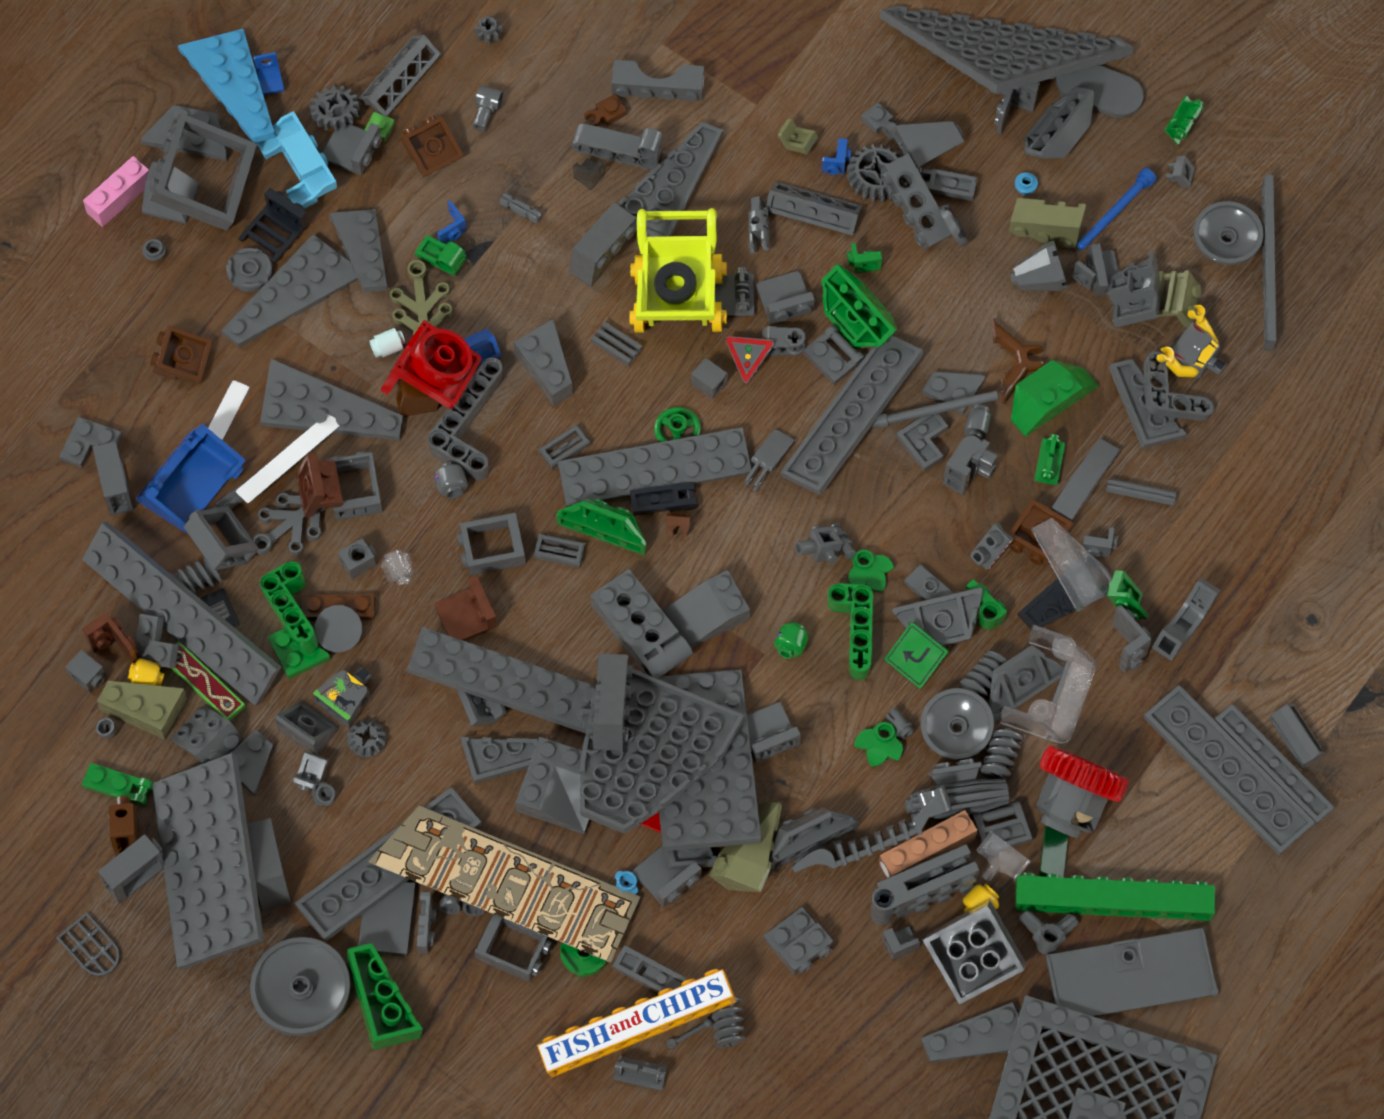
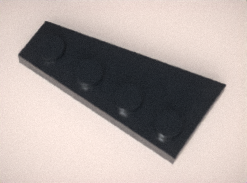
M1087 553L1018 612L1017 615L1032 632H1035L1106 597L1109 591V583L1112 579Z

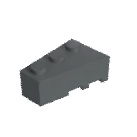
M553 319L514 342L516 357L553 407L573 395L571 378Z
M271 818L248 823L256 888L262 911L291 904Z

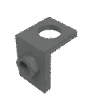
M1078 260L1075 263L1072 277L1080 285L1091 291L1096 274L1089 269L1088 261L1083 264Z

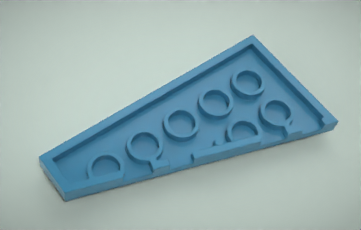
M243 29L177 45L182 56L186 57L190 66L198 72L203 82L215 97L223 103L228 113L236 119L240 128L252 142L257 143L275 138Z

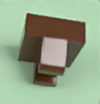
M667 513L666 526L668 535L673 537V530L676 526H680L682 537H686L690 527L691 514Z

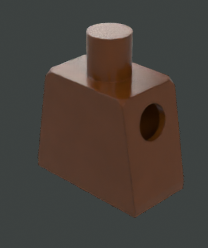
M401 378L399 379L396 392L398 414L406 417L437 411L439 402Z
M127 796L117 797L115 805L109 806V837L115 857L139 839L138 817L134 804L130 803V798Z

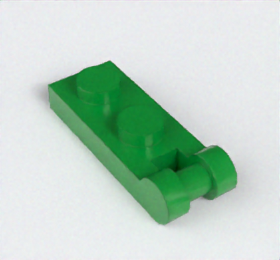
M90 763L81 785L85 789L114 798L127 796L130 798V803L145 806L148 800L146 796L148 791L152 790L153 782L145 778H137ZM134 787L139 788L138 793H132Z

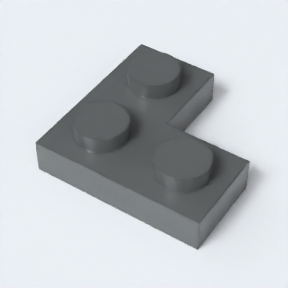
M938 413L917 419L897 432L896 437L925 472L943 460L942 453L931 440L947 431L948 425Z
M78 417L59 456L60 461L82 468L92 447L98 446L99 443L105 441H116L118 446L122 433L121 431Z

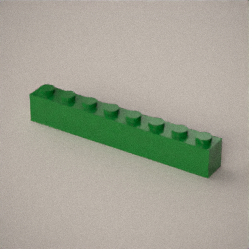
M1023 873L1021 876L1017 875L1015 881L1014 911L1025 912L1030 910L1031 912L1212 921L1215 914V885H1208L1207 882L1201 881L1194 884H1184L1183 881L1179 880L1159 883L1156 879H1147L1144 882L1134 881L1132 878H1121L1119 881L1110 880L1108 877L1085 879L1084 876L1074 875L1070 878H1060V875L1048 874L1046 877H1040L1033 873Z

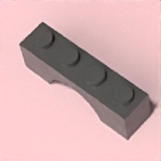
M614 60L611 82L612 95L616 94L620 97L639 96L644 99L651 97L664 100L681 99L688 102L702 101L704 66L681 64L678 71L672 76L656 79L645 75L638 67L636 61Z

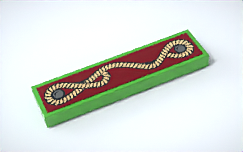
M180 642L176 643L179 645L176 666L171 669L219 715L231 721L245 708V704Z

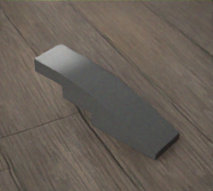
M1099 438L1077 468L1051 510L1072 522L1091 497L1108 467L1118 456L1120 449Z

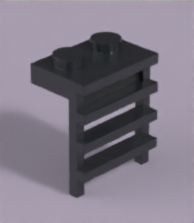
M269 188L264 194L266 206L238 237V240L243 242L248 237L272 253L274 256L271 258V262L275 264L279 259L283 258L285 251L292 247V243L300 238V234L309 227L306 209L301 204H294L281 191L276 192ZM266 218L291 236L287 240L260 221ZM256 227L283 246L277 249L253 233L252 230Z

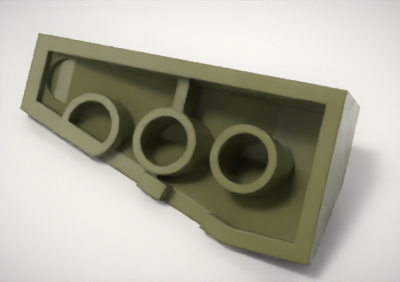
M762 802L758 807L761 843L725 846L715 860L709 876L728 890L761 892L771 869V862L768 860L770 852L774 851L775 843L772 842L773 833L778 830L782 805L776 802Z

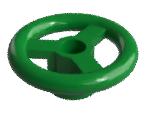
M672 407L663 411L656 419L654 425V433L659 442L668 441L662 435V424L669 428L673 434V440L680 439L684 431L694 426L692 436H698L701 433V424L698 417L692 411L683 407ZM675 425L681 426L680 428H674Z

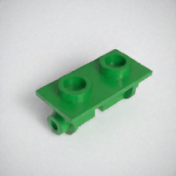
M1187 95L1184 96L1164 129L1176 145L1183 138L1187 137L1188 131L1193 125V120L1203 111V102L1198 99L1191 101Z
M1052 434L1048 439L1042 438L1034 478L1036 482L1051 485L1058 484L1065 442H1061L1058 435Z

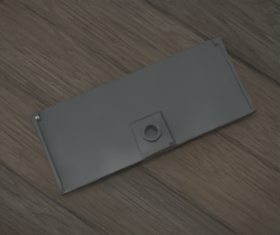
M1203 928L1045 955L1054 1004L1093 1017L1197 998L1218 996L1219 992L1214 979Z

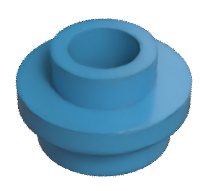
M1021 173L1016 177L1015 188L1020 194L1029 195L1037 189L1038 181L1033 174ZM1023 181H1028L1030 184L1026 185Z

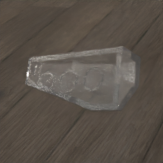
M1050 518L1031 528L1077 612L1108 597L1109 583L1112 580L1110 573L1053 518Z

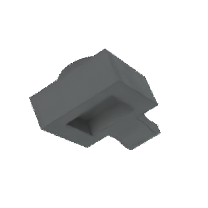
M878 102L861 115V120L875 134L882 131L890 140L895 139L891 133V130L897 127L893 122V116Z

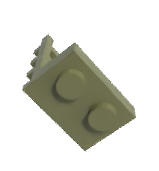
M1186 270L1184 273L1172 271L1168 274L1160 271L1158 273L1160 307L1165 280H1170L1165 310H1159V317L1176 316L1184 327H1189L1192 321L1194 322V319H1190L1187 314L1189 310H1193L1197 315L1194 305H1197V300L1201 296L1200 284H1198L1189 270Z

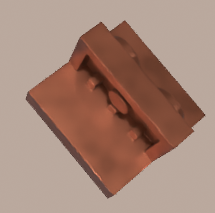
M307 453L296 477L304 517H314L318 508L341 507L343 499L335 460L318 461L317 453Z

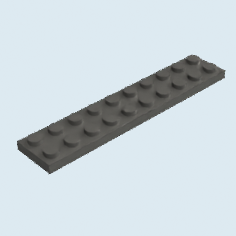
M108 521L101 523L82 560L144 613L163 617V629L255 706L261 704L281 666Z

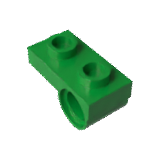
M429 235L425 236L415 251V257L454 277L467 259L465 251L459 245L453 242L444 244Z
M973 579L966 585V591L980 587L983 588L978 623L982 628L992 630L1006 620V607L1000 600H995L982 583L978 584ZM990 612L993 613L995 617L991 619L986 618L984 614Z

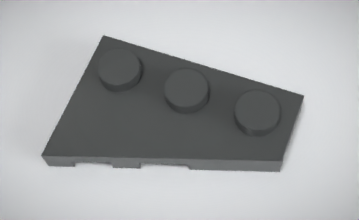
M460 737L474 784L528 769L538 742L537 739L507 738V740L488 737H482V739Z

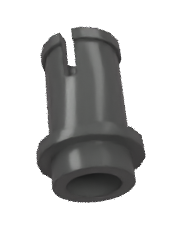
M897 707L891 709L886 714L885 718L897 730L898 737L906 739L914 733L913 723L908 722Z

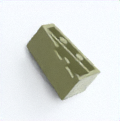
M1017 198L1010 221V233L1018 237L1034 238L1042 243L1054 241L1055 244L1062 248L1076 249L1086 204L1079 203V207H1068L1066 202H1058V205H1046L1045 200Z
M108 681L97 703L101 712L165 740L182 710L187 696L184 688Z

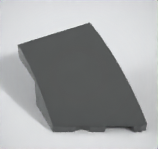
M1154 252L1149 253L1148 259L1140 264L1135 265L1132 263L1124 270L1118 271L1109 277L1107 294L1114 305L1112 322L1115 328L1159 317V275Z

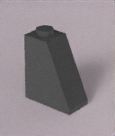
M953 121L898 125L891 130L903 155L909 153L916 168L964 142L960 127L955 125Z

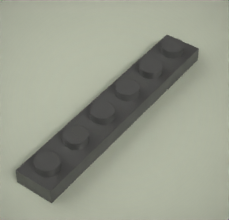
M1233 704L1214 719L1315 821V826L1333 811L1334 806Z

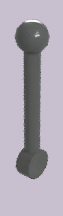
M706 1018L704 1023L676 1039H669L667 1047L672 1050L675 1049L679 1042L705 1027H712L713 1020Z

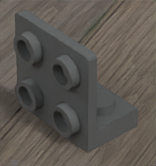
M780 702L747 715L751 755L755 763L800 745L801 735L797 726L792 727Z

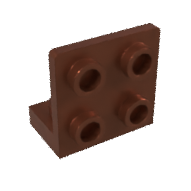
M477 576L468 579V589L435 603V608L448 636L462 641L497 627L496 616Z
M105 612L82 628L88 645L94 653L107 648L111 641L115 640L131 663H136L139 656L135 648L136 645L129 635L125 636L121 630L123 628L116 617L111 619L107 612Z

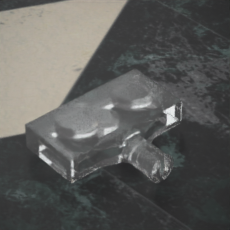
M992 831L977 848L978 853L984 856L990 864L984 874L981 875L988 882L991 881L998 871L1008 874L1016 881L1017 875H1020L1031 862Z

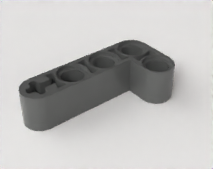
M579 124L571 147L576 152L641 168L653 169L658 165L663 149V135L660 131L653 128H645L640 137L593 125Z

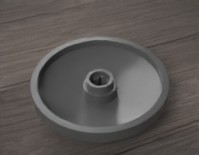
M308 937L287 939L269 948L256 963L250 981L251 999L260 1018L272 1029L291 1036L312 1035L331 1026L344 1012L351 990L349 972L340 954L328 944Z

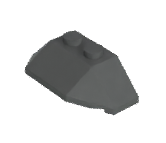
M1074 87L1071 93L1062 96L1052 103L1024 137V151L1026 155L1039 158H1065L1091 124L1094 101L1093 90Z
M822 807L818 810L813 808L806 811L803 817L797 820L790 819L784 822L781 828H779L774 851L771 852L769 862H771L770 871L797 859L816 846H824L856 830L858 827L857 818Z

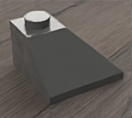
M152 162L145 181L142 214L186 224L188 215L150 201L152 194L150 184L153 178H157L158 174L155 171L157 162ZM171 166L164 189L194 200L199 188V182L176 167Z

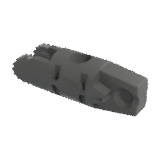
M760 196L751 198V211H748L749 252L751 254L757 253V240H761V245L765 251L770 250L769 211Z

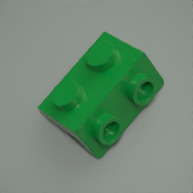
M1115 570L1113 578L1109 583L1107 596L1114 603L1115 607L1121 605L1124 609H1129L1133 613L1135 621L1138 619L1147 620L1148 614L1140 606L1143 593L1124 571Z

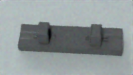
M625 945L612 966L614 970L657 993L667 988H672L673 990L681 987V983L688 980Z

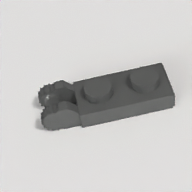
M917 168L923 180L930 179L925 184L931 194L973 201L977 182L976 177L937 169Z

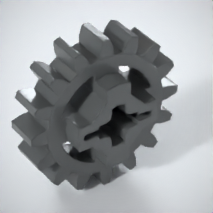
M332 85L331 90L325 87L323 88L324 93L317 92V99H311L310 112L314 122L317 121L318 127L324 125L327 131L330 127H334V130L337 131L338 126H342L345 129L347 122L353 124V117L358 118L359 116L358 110H360L357 95H353L351 89L345 92L344 86L336 89L335 85Z

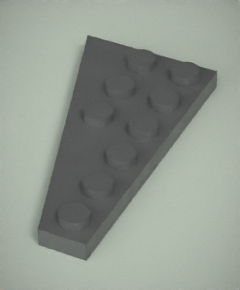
M701 122L676 150H672L667 155V158L661 164L654 167L635 186V189L629 195L623 197L618 202L620 207L636 217L635 233H637V212L640 209L645 211L685 210L723 135L722 129ZM680 219L646 220L647 237L672 236Z

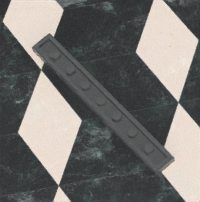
M1265 175L1261 185L1265 351H1273L1276 343L1273 175Z

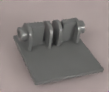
M739 267L735 274L723 276L722 284H715V302H722V310H726L727 316H754L753 273H749L744 267Z

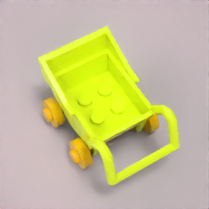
M710 208L708 211L638 210L637 241L642 255H635V263H631L630 266L631 277H635V285H637V303H634V311H630V325H634L635 333H644L645 323H649V326H654V321L702 320L703 326H707V323H712V332H722V324L727 323V312L722 310V302H715V284H722L723 276H727V262H723L722 254H714L717 242L716 218L718 216L714 208ZM707 219V236L647 237L646 220ZM671 262H680L688 265L696 276L697 286L693 296L680 304H670L663 301L656 293L654 286L658 270ZM672 276L667 280L666 285L670 290L676 291L684 286L685 281L680 276Z

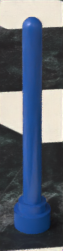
M1143 168L1137 174L1136 183L1077 243L1079 250H1084L1143 188L1151 187L1157 181V177L1150 169Z

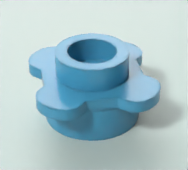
M618 871L615 874V879L617 880L616 887L623 892H630L635 895L638 893V888L636 887L638 878L634 875V872Z

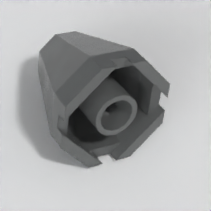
M1054 241L1043 244L1013 266L1014 272L1010 273L1014 286L1019 285L1020 290L1060 291L1068 288Z

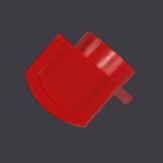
M423 320L399 356L380 391L388 395L398 379L401 378L448 409H452L479 366L482 357L471 350L467 342L457 333L447 329H438Z

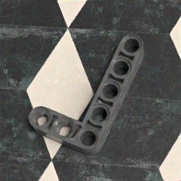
M488 358L481 364L470 379L454 408L447 409L428 436L429 450L433 456L444 463L453 462L462 466L466 476L475 481H482L488 477V459L483 453L461 441L460 437L503 381V366L501 361L496 358ZM490 370H496V371H498V372L495 373V374H489V373H487V372L490 371ZM478 387L484 388L481 392L474 391ZM464 405L471 406L468 410L461 409ZM450 423L458 424L454 428L448 427ZM437 441L445 442L443 445L440 446L434 445V443ZM455 453L464 454L462 457L453 456ZM477 464L483 465L481 469L473 468Z

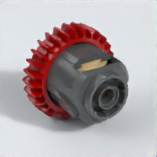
M1048 746L1039 764L1041 769L1049 773L1036 804L1038 810L1043 813L1040 822L1079 839L1082 831L1090 833L1095 830L1108 799L1114 802L1122 800L1129 781L1127 778L1055 746Z

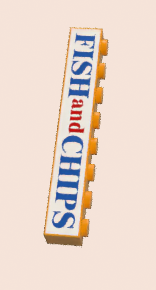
M718 969L710 970L704 974L705 977L698 980L694 978L688 979L681 983V987L673 990L672 988L664 989L658 993L659 996L651 999L648 997L636 1001L632 1007L627 1009L626 1007H620L612 1011L610 1016L593 1018L589 1021L588 1025L583 1027L574 1026L565 1031L566 1034L558 1037L553 1035L543 1039V1043L537 1045L547 1073L553 1078L736 1003L737 1001L726 973L723 969L720 971Z

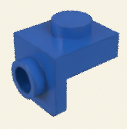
M838 138L836 158H822V172H827L831 175L844 174L845 162H850L851 148H847L848 139Z

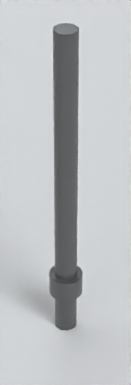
M988 392L890 415L883 413L878 416L870 428L880 427L881 429L889 427V424L996 401L999 400L998 392Z

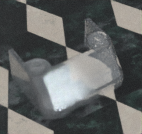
M1033 625L1029 643L1051 650L1055 657L1067 661L1052 702L1043 699L1036 700L1030 705L1028 713L1004 705L1000 723L1056 743H1066L1071 740L1096 671V661L1072 638Z

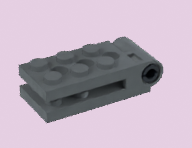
M630 569L590 595L592 608L644 674L658 679L693 655L687 641L679 635V631Z
M967 844L878 882L871 900L870 917L872 921L878 925H886L893 920L894 914L897 915L898 919L914 912L920 914L927 911L932 904L948 902L957 893H968L977 883L979 868L976 862L969 864L971 852Z

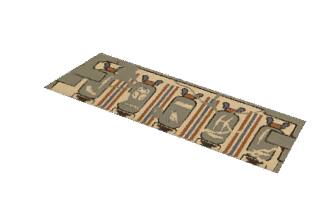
M418 806L368 861L608 962L612 961L640 899L638 895L623 892L616 886L422 806Z

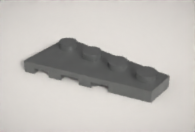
M375 209L329 213L330 221L334 224L336 234L345 248L347 258L352 263L353 271L363 292L387 291Z

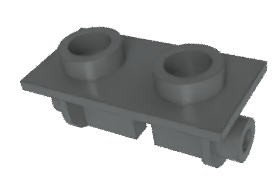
M619 1055L615 1064L613 1080L662 1091L668 1067Z

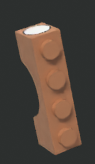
M964 810L922 832L923 834L917 835L881 854L879 866L886 878L888 879L920 865L937 854L954 850L976 840L977 829L967 812Z

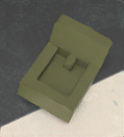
M789 118L778 133V137L785 149L808 154L818 138L815 131L799 128L793 119Z

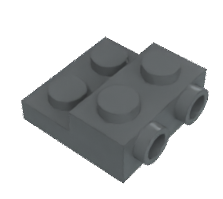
M803 907L763 936V939L793 976L799 972L803 974L813 966V961L817 958L823 959L828 956L833 947V940L818 922H814Z

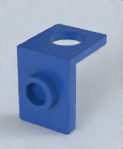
M276 52L254 56L263 96L283 92L284 87ZM265 59L272 60L269 63H260L262 60Z
M451 200L447 202L448 212L455 222L437 232L438 240L444 244L457 240L462 233L467 231L466 220Z

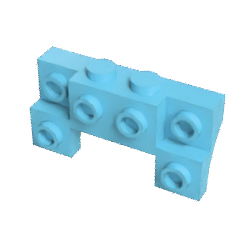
M294 111L281 117L273 126L275 138L257 142V146L265 159L283 152L298 177L300 183L286 190L287 196L294 204L299 203L304 208H307L317 203L318 197L337 188L336 180L327 167L328 161L324 153L317 151L318 145L313 135L308 136Z

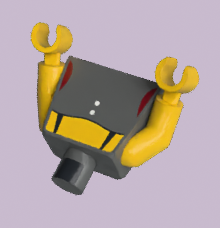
M1194 305L1197 315L1193 310H1189L1187 315L1190 319H1196V322L1192 321L1173 348H1161L1164 354L1157 355V360L1159 362H1166L1169 369L1178 377L1202 378L1208 369L1219 376L1226 366V363L1216 358L1220 350L1219 341L1206 317H1204L1205 308L1202 305Z

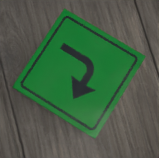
M911 622L884 660L919 689H922L949 651L914 622Z

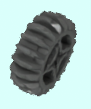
M873 143L871 149L864 146L862 152L858 150L855 152V157L850 158L849 165L847 166V180L850 182V188L855 189L856 196L863 194V200L865 201L869 197L872 203L876 199H880V202L883 203L886 197L890 201L892 200L893 193L889 186L883 184L880 170L885 165L900 158L899 151L893 153L892 146L884 149L883 143L880 145V148H876ZM872 162L871 165L865 166L864 169H861L864 165ZM899 178L900 186L905 188L907 181L904 178Z

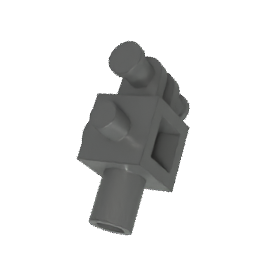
M839 523L823 528L816 525L812 527L808 540L795 543V551L798 556L811 554L815 562L829 561V563H834L838 559L839 552L842 551L846 559H852L856 555V551L852 548V541L848 538L846 531H842Z

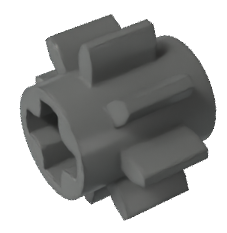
M489 15L483 19L479 18V26L474 27L475 34H478V41L483 40L488 45L495 40L499 41V34L503 33V27L499 25V18L494 19Z

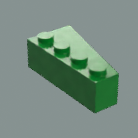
M369 943L349 948L346 959L372 1051L420 1039L423 1029L413 1016L408 1003L405 1002L400 994L398 986L390 977L388 969L373 944Z

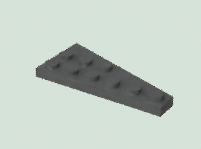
M312 235L221 330L222 335L239 348L263 335L266 330L275 325L278 327L285 323L284 320L293 315L297 316L326 300L327 296L338 290L346 289L350 283L358 280L353 271L352 263L315 235Z
M271 359L260 419L261 426L307 431L315 423L325 422L327 419L326 414L336 418L337 424L340 425L332 432L334 434L400 440L403 415Z

